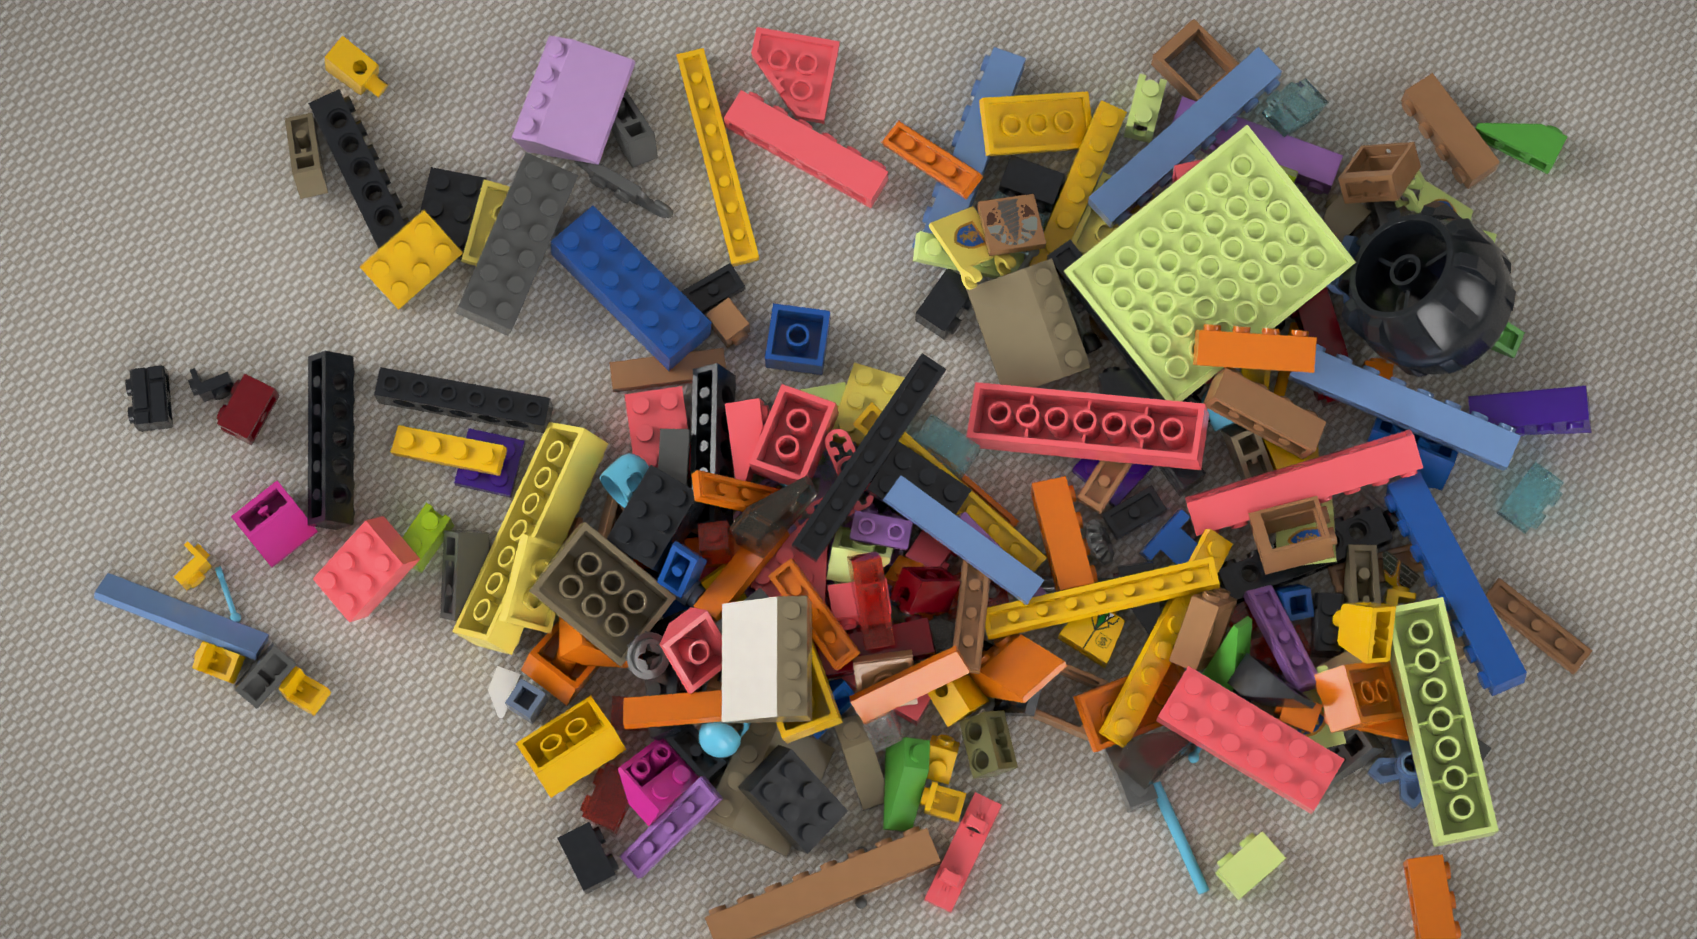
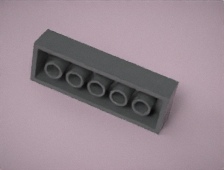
M525 152L457 307L456 314L509 336L578 178L577 174Z

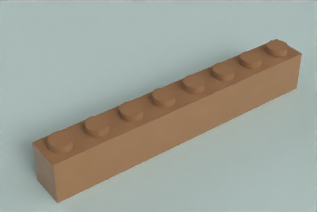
M919 826L913 827L903 832L904 837L895 841L891 837L875 843V849L865 852L864 848L856 850L847 855L848 860L837 863L836 860L829 861L820 866L821 871L811 875L809 871H805L793 876V882L782 886L781 882L764 888L766 893L754 897L753 893L742 896L736 900L737 905L726 908L725 904L709 910V916L704 917L712 938L757 939L854 900L862 895L940 865V858L927 828L920 830Z

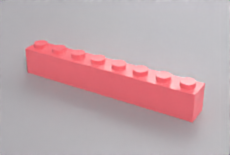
M1409 429L1187 496L1185 500L1196 536L1203 534L1205 529H1212L1219 533V529L1231 526V529L1241 528L1248 524L1247 521L1250 520L1248 513L1314 496L1318 497L1319 503H1324L1331 500L1332 495L1343 492L1344 495L1359 492L1362 486L1372 484V486L1384 485L1389 482V478L1398 475L1401 478H1407L1417 474V470L1422 469L1423 465L1414 435Z

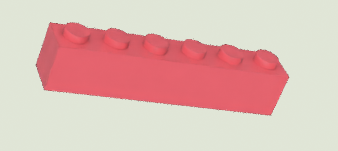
M741 90L724 116L725 128L869 208H872L888 182V171L882 163L876 160H871L870 162L861 157L862 154L851 146H847V148L841 146L830 134L824 132L820 134L814 131L808 122L802 119L796 121L789 117L788 113L779 106H769L756 93L749 92L748 94Z

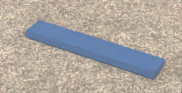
M903 476L898 478L884 497L883 501L1025 605L1029 603L1044 582V579Z
M107 573L94 594V599L255 661L268 642L269 634L110 573Z

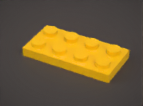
M1088 91L985 97L979 100L986 156L1079 150L1092 120Z

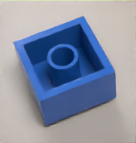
M773 303L765 354L766 368L823 375L831 322L830 311Z

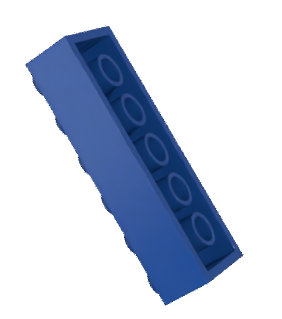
M593 205L551 240V255L668 371L711 335L712 322Z

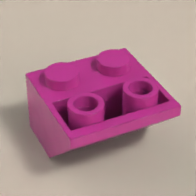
M278 480L231 516L271 568L318 532L314 526H308V518Z
M664 739L654 740L618 769L629 805L648 826L654 823L699 778Z

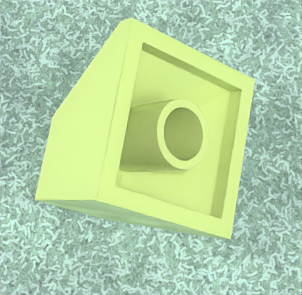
M840 527L836 532L832 545L826 579L832 580L835 584L862 581L890 563L893 548L851 540V528Z

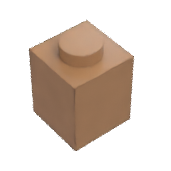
M729 297L706 314V317L712 322L711 328L727 348L733 344L738 346L749 337L750 324Z

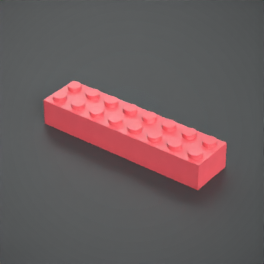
M975 382L966 438L972 448L1201 470L1209 412L1203 403Z

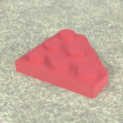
M757 27L751 52L753 60L796 119L821 124L825 123L840 41Z
M809 518L790 534L753 580L750 587L754 591L761 588L769 597L782 596L768 575L792 558L826 603L829 544L817 562L792 547V543Z

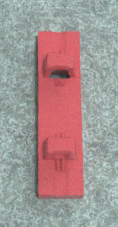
M976 792L974 793L924 901L949 913L952 912L1002 804ZM969 826L977 829L980 832V834L968 829L967 827Z

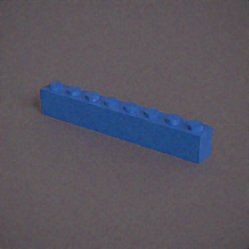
M1420 471L1413 476L1388 484L1386 496L1384 497L1385 504L1390 513L1395 512L1399 520L1397 521V526L1401 535L1404 538L1408 537L1410 540L1412 556L1417 563L1421 561L1425 569L1423 574L1430 588L1434 586L1439 595L1436 598H1444L1446 611L1452 620L1450 622L1451 629L1456 638L1461 637L1465 645L1463 650L1468 662L1476 665L1479 671L1477 678L1482 688H1488L1491 696H1495L1525 683L1527 672Z

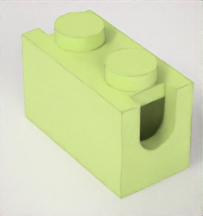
M1139 74L1124 137L1150 143L1155 131L1167 80L1160 78L1158 84L1154 80L1146 81V75ZM1134 124L1148 127V129L1146 131H1141L1135 129L1133 126Z
M1263 831L1257 836L1253 832L1250 833L1239 843L1242 847L1235 855L1229 852L1217 862L1220 868L1215 874L1238 900L1286 859Z

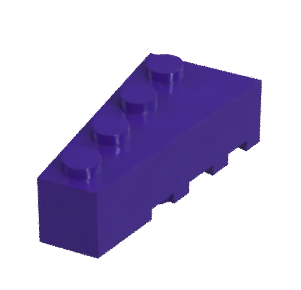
M1586 386L1468 396L1469 414L1475 411L1489 418L1488 422L1498 426L1499 423H1504L1516 429L1515 433L1521 436L1592 433L1589 397Z

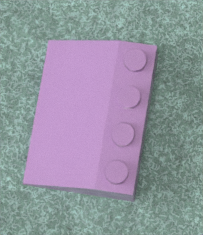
M549 36L512 139L526 152L599 165L636 62L633 59L573 39Z

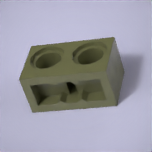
M1004 710L982 712L959 721L973 779L994 777L1018 768Z

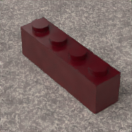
M1325 287L1293 312L1290 318H1295L1298 326L1297 330L1309 331V337H1317L1316 344L1326 348L1325 353L1334 357L1337 354L1349 357L1328 289ZM1313 390L1316 400H1321L1323 407L1340 402Z
M922 615L904 618L905 622L894 625L893 621H886V623L877 625L875 629L864 631L863 627H858L846 631L861 652L858 656L911 649L913 661L927 659L936 655L930 622L927 617L922 618ZM814 642L827 680L854 674L853 659L836 671Z

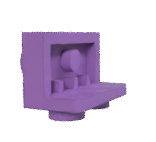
M855 510L850 539L907 550L911 539L913 522L903 516L891 515V517L879 515L878 512L872 510Z

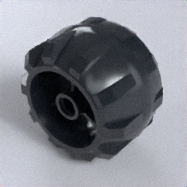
M1433 201L1424 205L1421 213H1412L1403 205L1387 214V223L1379 227L1371 235L1363 232L1355 242L1360 248L1354 259L1356 263L1339 276L1338 287L1350 298L1344 304L1342 317L1346 324L1362 337L1380 357L1397 365L1408 375L1422 377L1428 374L1455 373L1467 368L1466 366L1479 359L1489 349H1492L1500 339V335L1513 311L1516 296L1510 275L1511 262L1506 254L1482 229L1478 228L1469 218L1462 219L1446 203ZM1403 291L1406 294L1403 310L1396 311L1397 299Z

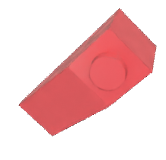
M760 398L725 404L735 479L751 482L754 474L749 462L770 413L769 406L764 405Z

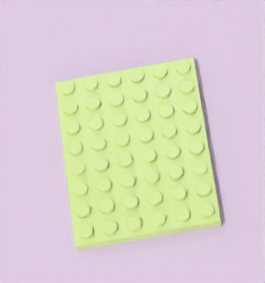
M1246 125L1063 272L1165 400L1183 401L1224 368L1193 365L1196 330H1203L1204 324L1221 325V331L1233 332V326L1251 327L1250 333L1262 334V328H1275L1354 265L1356 261L1251 128Z

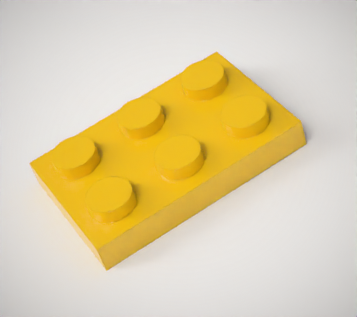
M424 209L360 265V268L399 310L461 256L463 251Z

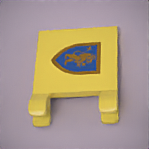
M973 206L929 224V228L959 270L966 289L976 288L977 282L983 279L981 272L973 267L994 258L997 271L1002 276L1009 274L1011 268L1016 266V260L1009 254L989 256L980 217Z

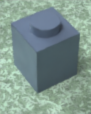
M521 678L505 704L509 710L533 724L549 699L546 693Z

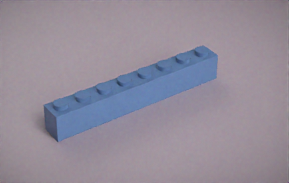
M996 47L993 48L990 56L985 55L980 70L984 74L981 81L976 79L971 92L974 100L971 106L966 105L961 121L965 122L962 131H956L951 145L955 147L953 156L981 173L982 176H984L991 156H986L979 100L985 97L1014 96L1026 61L1025 57ZM937 181L932 193V197L936 198L933 207L927 206L922 222L926 223L923 232L933 234L929 228L931 222L972 207L981 181L967 199L962 198Z
M1259 47L1256 48L1088 197V205L1110 228L1115 224L1119 226L1132 216L1130 213L1132 209L1137 205L1143 207L1153 197L1152 192L1158 186L1164 188L1172 181L1174 165L1194 161L1196 159L1194 154L1201 148L1204 151L1210 148L1216 142L1217 138L1215 136L1220 131L1224 130L1227 132L1238 122L1236 118L1243 111L1249 113L1259 103L1258 98L1264 92L1268 95L1280 85L1278 80L1282 71Z
M1316 344L1314 373L1290 372L1288 377L1290 381L1405 430L1410 429L1417 435L1502 471L1508 468L1521 435L1515 433L1516 429L1504 423H1499L1498 426L1488 422L1489 418L1475 411H1472L1471 414L1460 410L1461 405L1450 400H1445L1444 403L1433 399V393L1421 388L1414 391L1406 387L1407 383L1396 377H1391L1388 380L1379 376L1380 371L1367 365L1360 368L1353 365V360L1347 356L1337 354L1334 357L1325 353L1326 348Z

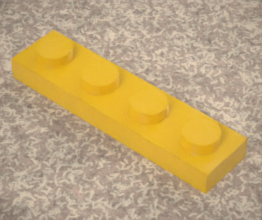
M398 425L390 452L394 456L500 476L507 448L504 445Z

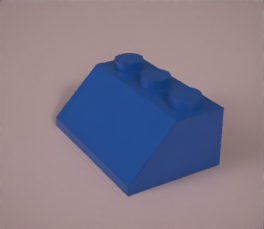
M1376 417L1366 442L1406 430ZM1413 433L1423 468L1418 469L1417 472L1420 471L1428 488H1436L1442 491L1455 464L1458 452Z

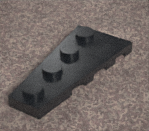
M681 610L657 621L649 632L657 633L663 637L668 624L686 610ZM647 648L646 652L642 654L646 663L648 657L657 655L654 652L648 651ZM670 662L660 676L654 679H645L646 696L681 693V680ZM681 725L650 727V737L659 741L680 732Z

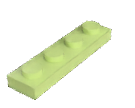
M922 231L916 233L914 262L959 271L934 234ZM1009 253L1016 260V266L1011 268L1010 273L1018 270L1024 261V253ZM994 258L973 266L984 277L996 279L1002 276L997 271Z

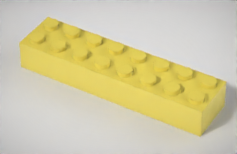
M553 422L548 423L454 626L453 633L476 646L510 655L513 654L524 627L499 621L520 536L525 534L557 544H563L568 536L572 522L579 512L583 498L591 486L599 463L604 457V452L608 446L607 442L585 428Z

